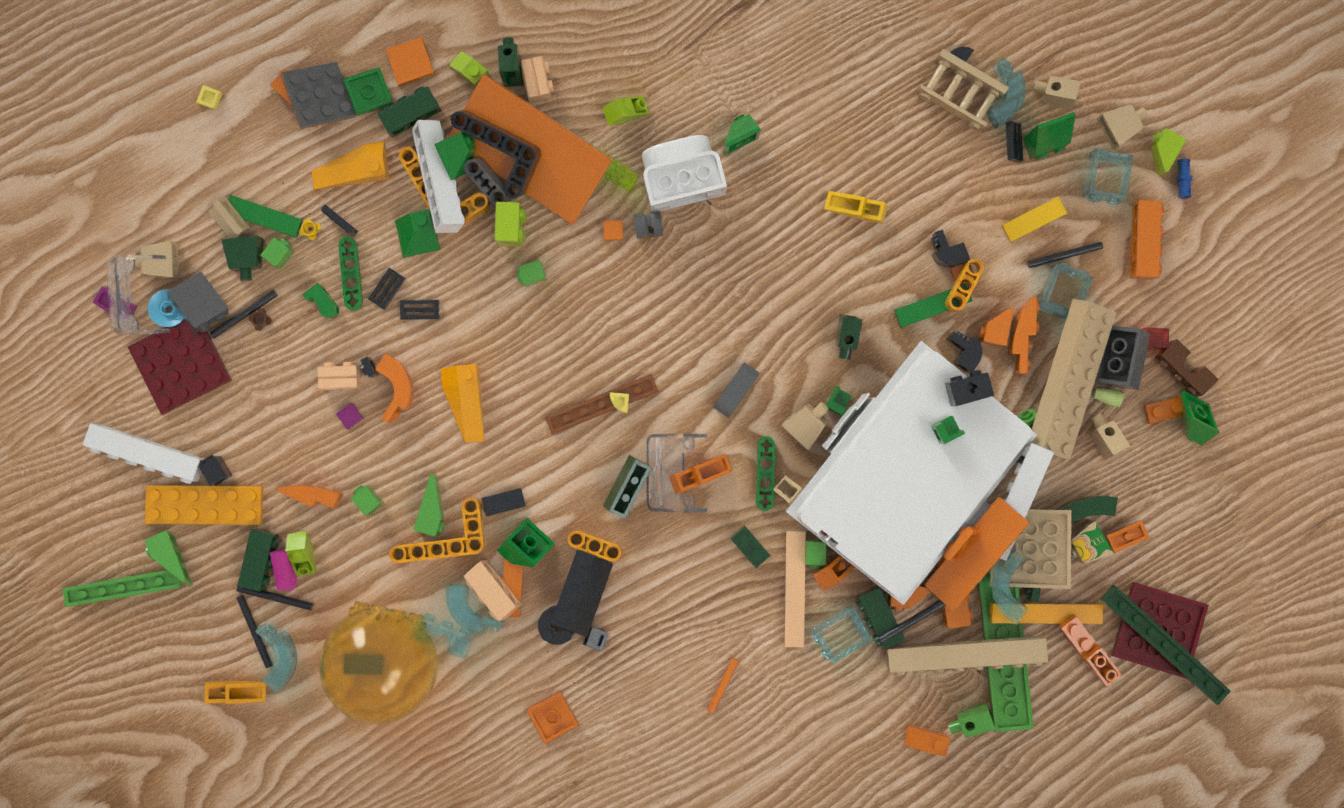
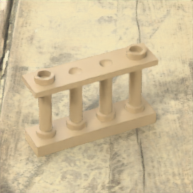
M942 49L935 60L939 62V67L927 87L921 84L916 93L919 94L921 99L931 101L967 122L970 128L982 131L987 125L982 119L995 98L1001 99L1009 87ZM949 68L955 72V77L942 97L933 90L944 71ZM966 78L971 81L972 86L960 106H957L949 100L961 80ZM983 88L988 91V96L976 116L967 112L966 109L977 90Z

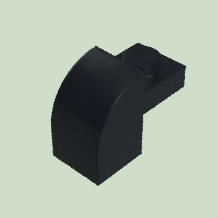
M943 229L932 234L931 242L934 249H937L938 252L931 256L937 264L951 268L970 261L964 242L949 247Z
M952 332L946 340L961 350L953 363L969 374L975 370L982 359L983 350L981 343L975 336L967 341V337L961 332Z

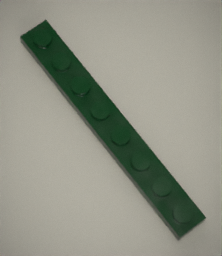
M1112 585L1100 598L1103 603L1213 703L1219 705L1231 692L1230 689L1115 585Z

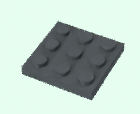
M337 62L282 72L281 78L301 129L356 117V112Z

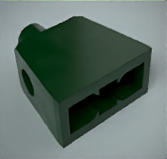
M503 38V45L498 46L499 73L504 87L523 86L518 46L514 44L513 38Z
M260 236L221 239L229 269L240 271V281H252L251 270L261 269L262 257L260 255L263 252L264 239Z
M839 315L836 346L840 347L839 358L850 359L851 350H857L863 320L860 317ZM850 335V341L845 342V337Z

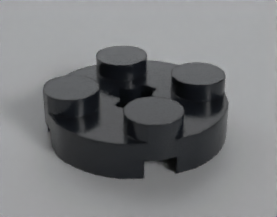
M555 605L546 609L539 617L538 631L544 641L553 645H560L568 642L574 633L562 628L555 630V627H552L550 622L557 606Z

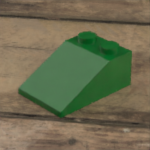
M1074 112L1039 124L1022 138L1030 160L1033 158L1041 160L1048 157L1050 152L1054 151L1057 154L1066 150V146L1072 140L1076 116Z

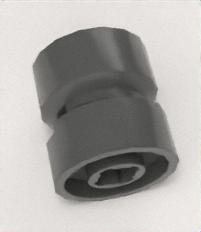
M660 211L650 212L648 216L644 213L634 214L637 239L647 238L650 234L652 237L663 236Z

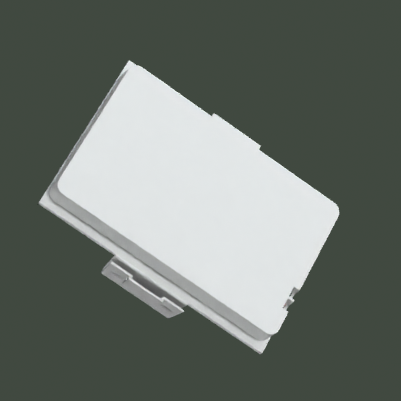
M922 341L918 343L876 398H868L869 393L862 394L857 402L846 411L832 429L831 435L822 445L831 455L786 510L790 516L902 605L906 603L946 552V547L959 538L958 533L964 527L974 526L990 506L986 502L987 498L1023 454L1026 445L1029 446L1037 436L1027 424L993 397L956 407L951 406L945 383L951 382L950 378L962 375V378L967 376ZM968 385L967 387H965L966 391H969V389L972 388V385ZM949 416H953L959 429L964 430L965 434L946 444H939L931 425Z

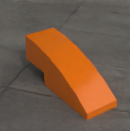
M723 454L671 475L669 479L675 494H679L732 472V468L726 454Z
M311 485L279 487L277 490L310 507H317L320 502L332 509L338 507L344 495L332 489Z

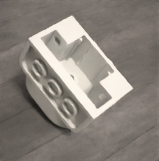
M694 135L661 143L646 149L642 153L645 167L644 184L651 212L664 211L726 194L727 184L720 157L716 152L712 151L709 138L705 135Z

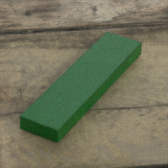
M232 195L229 196L228 201L245 221L295 238L298 237L299 229L303 223L302 219Z
M967 284L960 285L963 290L968 289ZM951 289L894 310L900 328L948 311L945 301ZM970 295V297H969L967 303H970V302L973 301L971 295ZM957 298L952 299V305L959 307V300Z

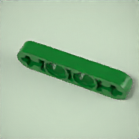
M345 236L340 239L338 244L343 298L347 309L357 311L363 306L358 245L353 238ZM347 241L353 244L349 247V252L351 254L354 253V256H344V254H348L347 248L343 247L347 244ZM353 259L355 262L354 268L346 269L345 262ZM350 278H355L357 285L352 289L348 288L347 281ZM348 291H358V294L354 293V299L358 300L355 307L349 304V301H352V294H348Z
M768 436L760 438L757 444L756 505L762 511L770 510L774 504L775 442ZM765 439L768 440V443L772 444L771 447H768V453H772V457L760 456V452L765 453V448L761 447V443H764ZM765 458L771 461V467L767 470L762 469L760 466L761 461ZM762 478L770 480L769 488L763 489L760 486ZM759 491H771V495L766 494V499L770 501L766 508L759 504V501L763 500V494L759 495Z

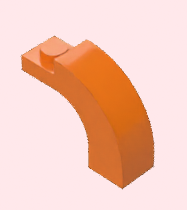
M385 353L375 370L386 376L394 387L393 400L381 418L387 423H392L399 418L401 414L399 410L401 408L409 410L413 400L414 388L412 378L406 367L400 361Z

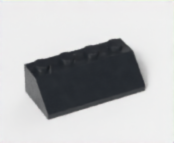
M577 549L550 624L587 637L613 564Z

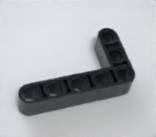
M469 111L454 112L450 119L453 127L516 159L505 184L504 192L511 199L524 195L541 157L539 147ZM460 115L465 118L464 124H461L459 121ZM478 123L482 127L481 133H479L476 130V125ZM494 132L499 135L498 142L493 139ZM511 140L516 144L515 150H512L510 147ZM528 149L533 152L532 159L527 156ZM520 167L526 170L525 176L520 174ZM513 184L518 187L517 194L512 190Z

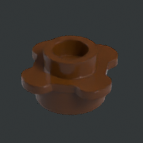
M259 308L258 311L249 316V321L255 325L257 331H261L264 326L272 323V319L267 316L266 310L263 308Z

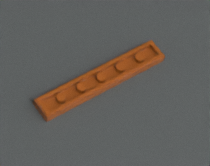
M652 374L546 416L545 418L552 435L615 410L616 408L610 399V392L629 394L628 404L659 392Z

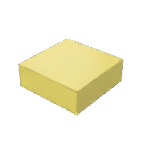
M203 85L196 103L216 111L223 93Z

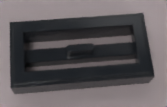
M1014 121L1006 122L1007 158L1009 161L1023 162L1022 125Z
M327 205L321 208L325 215L351 236L355 237L359 232Z
M388 268L368 299L386 310L406 278ZM392 273L394 276L376 300L375 297ZM399 278L398 282L396 283V285L394 286V288L382 304V300L384 299V297L386 296V294L388 293L396 279Z
M400 300V320L440 319L439 300ZM434 304V308H405V305ZM405 312H435V315H405Z

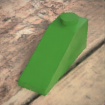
M430 474L413 530L436 537L439 536V533H443L445 522H443L444 513L438 477L435 474Z
M165 530L145 540L147 545L145 551L149 558H153L189 587L193 585L172 533Z

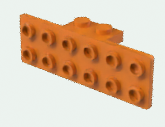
M998 497L974 526L964 527L958 533L959 538L955 543L951 542L946 547V553L943 556L946 560L926 582L925 586L952 611H955L1029 525V521L1001 497Z

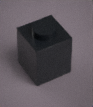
M208 456L203 460L204 463L199 465L210 486H217L233 476L222 456Z

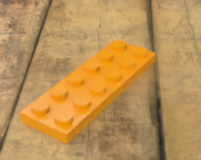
M146 485L145 524L262 525L263 486Z

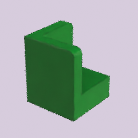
M836 386L825 405L832 412L843 416L851 395Z
M949 416L931 425L939 444H946L965 434L964 430L959 429L953 416Z

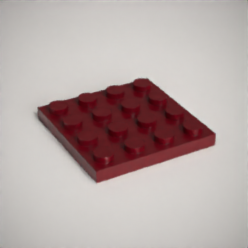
M185 320L176 326L166 327L128 346L161 415H165L232 381L208 331L195 334Z
M1132 582L1128 598L1194 657L1209 605ZM1121 619L1111 656L1186 678Z

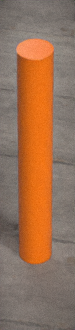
M732 658L707 709L709 712H715L737 668L739 660Z

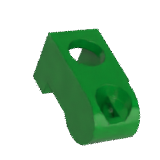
M316 283L302 294L307 301H314L318 305L322 316L334 319L339 315L338 305L321 284Z

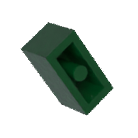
M745 525L730 537L755 568L771 556Z

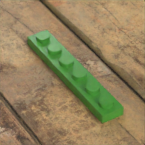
M168 570L62 589L65 607L183 586L178 578Z

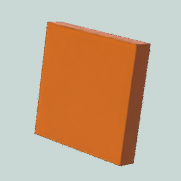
M422 37L385 49L398 86L435 74Z
M561 690L526 710L544 744L579 726Z

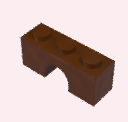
M1178 339L1170 340L1155 356L1159 360L1158 364L1162 368L1168 369L1172 373V378L1186 387V392L1195 397L1203 396L1219 379L1206 366L1197 367L1192 373L1189 372L1185 367V359L1191 352Z

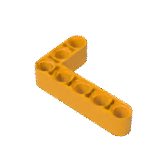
M404 147L399 152V159L430 210L427 194H424L425 185L423 177L416 178L414 176L417 170H421L418 155L412 148ZM412 153V160L405 161V156ZM476 193L460 202L461 210H469L468 215L464 217V225L489 210L490 201L484 194ZM479 199L485 200L483 207H476V202Z
M471 497L465 499L462 503L465 537L400 544L391 548L389 552L390 559L395 563L477 554L483 551L486 546L480 500ZM469 501H473L476 504V509L473 512L467 508ZM471 520H475L478 523L476 531L471 530L469 527ZM474 539L479 540L481 544L478 550H475L471 545ZM454 542L461 544L460 552L453 550ZM435 544H439L442 547L441 554L434 552ZM416 546L421 547L423 550L421 557L417 556L414 552ZM397 549L403 551L404 556L402 559L396 557L395 552Z

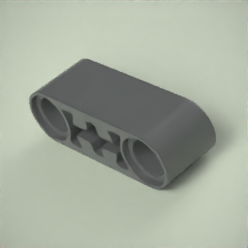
M474 157L465 162V173L493 205L496 206V202H509L511 200L504 192L505 183L482 157ZM473 162L478 165V171L473 168ZM498 192L503 194L504 200L498 197Z
M744 362L713 408L729 418L760 372Z

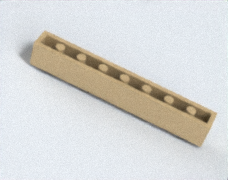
M1044 636L899 645L887 649L890 673L893 672L894 675H904L907 671H913V674H923L925 670H933L934 673L944 672V669L964 671V668L972 667V670H983L984 666H992V669L1004 668L1003 665H1011V667L1018 668L1023 667V664L1030 663L1031 666H1043V663L1048 662L1047 642Z

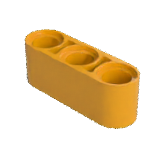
M971 259L963 265L945 301V306L949 311L957 312L965 307L984 269L983 263L979 259ZM970 264H974L977 267L976 273H972L969 270ZM961 281L967 282V290H963L960 287ZM953 298H957L959 300V307H954L952 305L951 301Z
M574 530L568 536V544L571 547L605 560L617 561L622 554V549L617 543L584 531ZM574 534H579L582 537L580 544L573 543L572 536ZM593 540L600 543V549L597 551L590 548V542ZM610 547L617 548L618 556H609L608 549Z

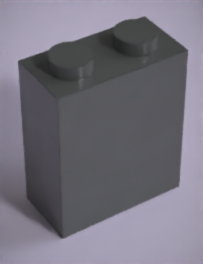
M202 272L197 273L167 291L168 299L195 334L198 332L203 333L211 327V324L216 321L217 323L222 322L227 318V305Z

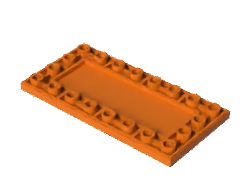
M483 74L464 110L539 147L541 157L525 193L574 225L613 159ZM462 115L459 117L461 124L465 123V118ZM478 123L476 125V130L479 133H481L482 127ZM454 127L449 137L459 134L462 131ZM494 132L493 139L496 142L499 140V135ZM474 138L476 147L474 157H482L497 175L507 181L516 159ZM511 140L510 147L512 150H515L516 144ZM528 149L527 156L532 159L533 152ZM520 167V174L525 176L526 170Z

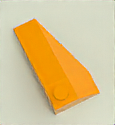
M385 142L364 144L312 170L314 190L389 180Z
M459 365L441 368L442 389L465 443L484 442L479 365Z

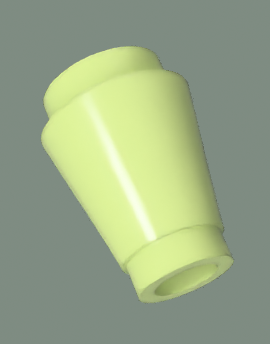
M1096 387L1093 398L1115 408V406H1121L1124 393L1120 392L1119 389Z

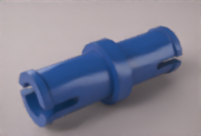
M1190 159L1177 160L1178 176L1176 177V181L1179 182V198H1191V181L1193 176L1190 175Z

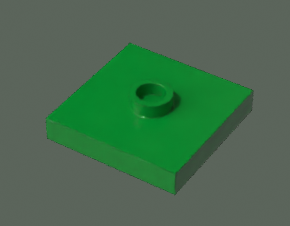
M380 67L343 79L357 116L381 109L387 105H393Z

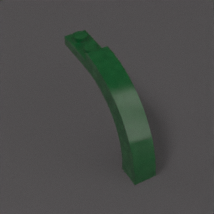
M1082 497L1063 504L1055 510H1071V524L1088 516H1115L1118 497ZM1025 588L1026 599L1039 602L1041 588Z

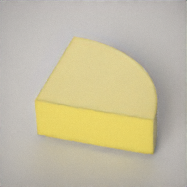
M610 392V399L614 407L621 412L628 413L629 394Z

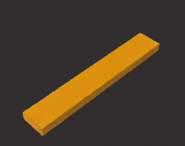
M990 603V623L1062 624L1074 614L1082 624H1103L1102 604Z

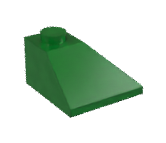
M742 114L734 118L724 144V155L759 139L761 129L750 114L746 116Z
M461 132L434 144L451 180L466 174L464 171L465 162L474 157L476 150L474 137Z
M429 209L409 213L395 220L403 258L441 250Z
M1183 390L1180 392L1183 425L1186 431L1185 435L1191 442L1202 446L1219 434V429L1210 404Z
M527 518L502 543L497 551L511 564L533 568L555 543Z

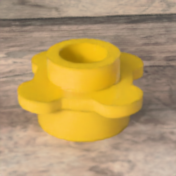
M306 218L299 229V234L309 237L310 240H315L317 232L321 230V224L314 223L310 218Z

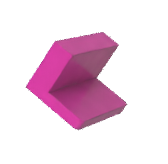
M286 548L270 552L277 590H293V587L298 584L296 573L287 556V552H285Z

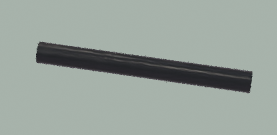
M1097 242L1029 260L1027 265L1029 268L1097 251L1103 249V243Z
M272 290L210 332L213 338L218 337L276 298L278 294L275 290Z
M237 587V592L310 611L313 609L314 603L264 590L259 592Z
M241 595L236 599L264 666L269 668L273 666L246 599L244 595Z
M941 600L937 601L880 635L878 639L881 644L943 608L946 604Z

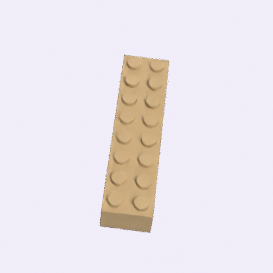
M1072 300L1032 427V431L1037 436L1031 443L1054 451L1053 456L1067 460L1071 458L1117 313L1090 301Z

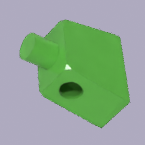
M986 702L958 712V720L948 723L951 734L963 731L964 737L995 730Z

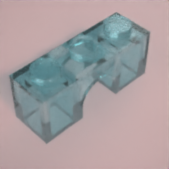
M425 613V615L418 617L410 639L430 645L436 634H444L449 640L447 653L465 659L469 654L476 634L471 633L472 630L469 628L461 627L460 629L454 627V623L443 620L441 622L436 620V616Z

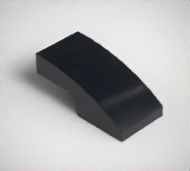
M521 488L481 498L486 517L526 506Z

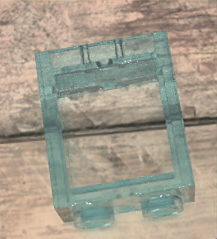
M1094 149L1090 152L1083 197L1089 198L1088 200L1091 202L1107 201L1109 205H1119V203L1126 201L1134 155L1102 149ZM1098 162L1123 166L1119 194L1094 190Z
M1059 262V264L1057 263L1051 267L1039 304L1040 310L1067 319L1070 309L1049 301L1059 272L1084 281L1077 300L1084 301L1093 276L1088 275V272L1085 270H1074L1070 268L1069 264Z
M852 605L812 627L814 631L811 634L816 644L821 643L823 647L821 653L826 661L830 659L833 664L873 641ZM849 615L862 639L833 655L820 632Z

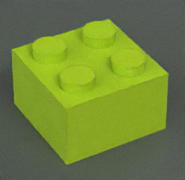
M496 202L495 242L499 246L522 247V242L526 241V231H524L523 223L527 221V212H525L520 203Z

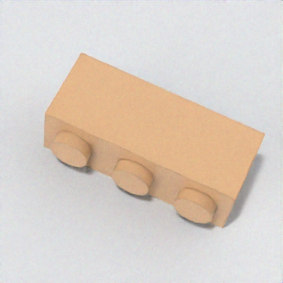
M487 560L480 561L464 575L468 587L475 590L479 601L489 608V613L495 620H505L522 605Z

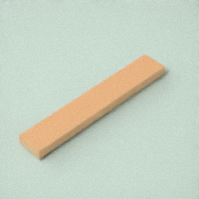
M786 531L785 647H804L806 531Z

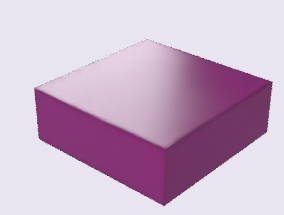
M354 403L349 404L336 414L347 430L364 419Z

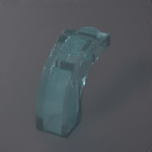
M1005 57L998 60L994 68L1003 84L1009 88L1005 93L1003 101L990 108L986 113L994 129L1006 124L1019 111L1026 92L1022 71L1014 73L1012 64Z
M1016 553L1015 556L1013 554L1010 555L1005 562L1008 565L1006 568L1001 564L997 566L992 581L993 597L998 609L1015 625L1018 624L1028 610L1027 606L1012 595L1009 588L1011 576L1024 559L1019 553Z
M447 585L446 600L449 612L456 623L463 629L474 634L483 635L485 627L488 628V631H499V628L502 629L505 626V620L498 621L492 617H483L471 609L468 601V585Z
M265 623L260 625L255 632L272 647L275 654V664L262 681L277 694L285 688L295 673L297 651L292 638L286 631L277 634L274 626Z

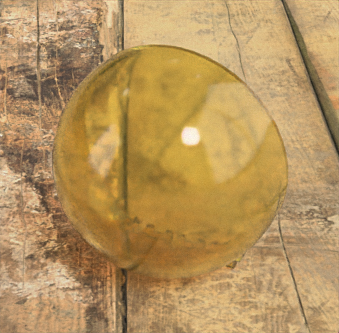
M355 601L354 607L349 609L348 616L342 619L328 635L321 650L319 661L322 688L327 698L338 711L361 723L386 724L408 716L427 699L436 682L438 658L434 643L425 630L426 622H423V615L409 613V616L406 617L407 612L389 610L387 607L372 605L369 609L368 603Z

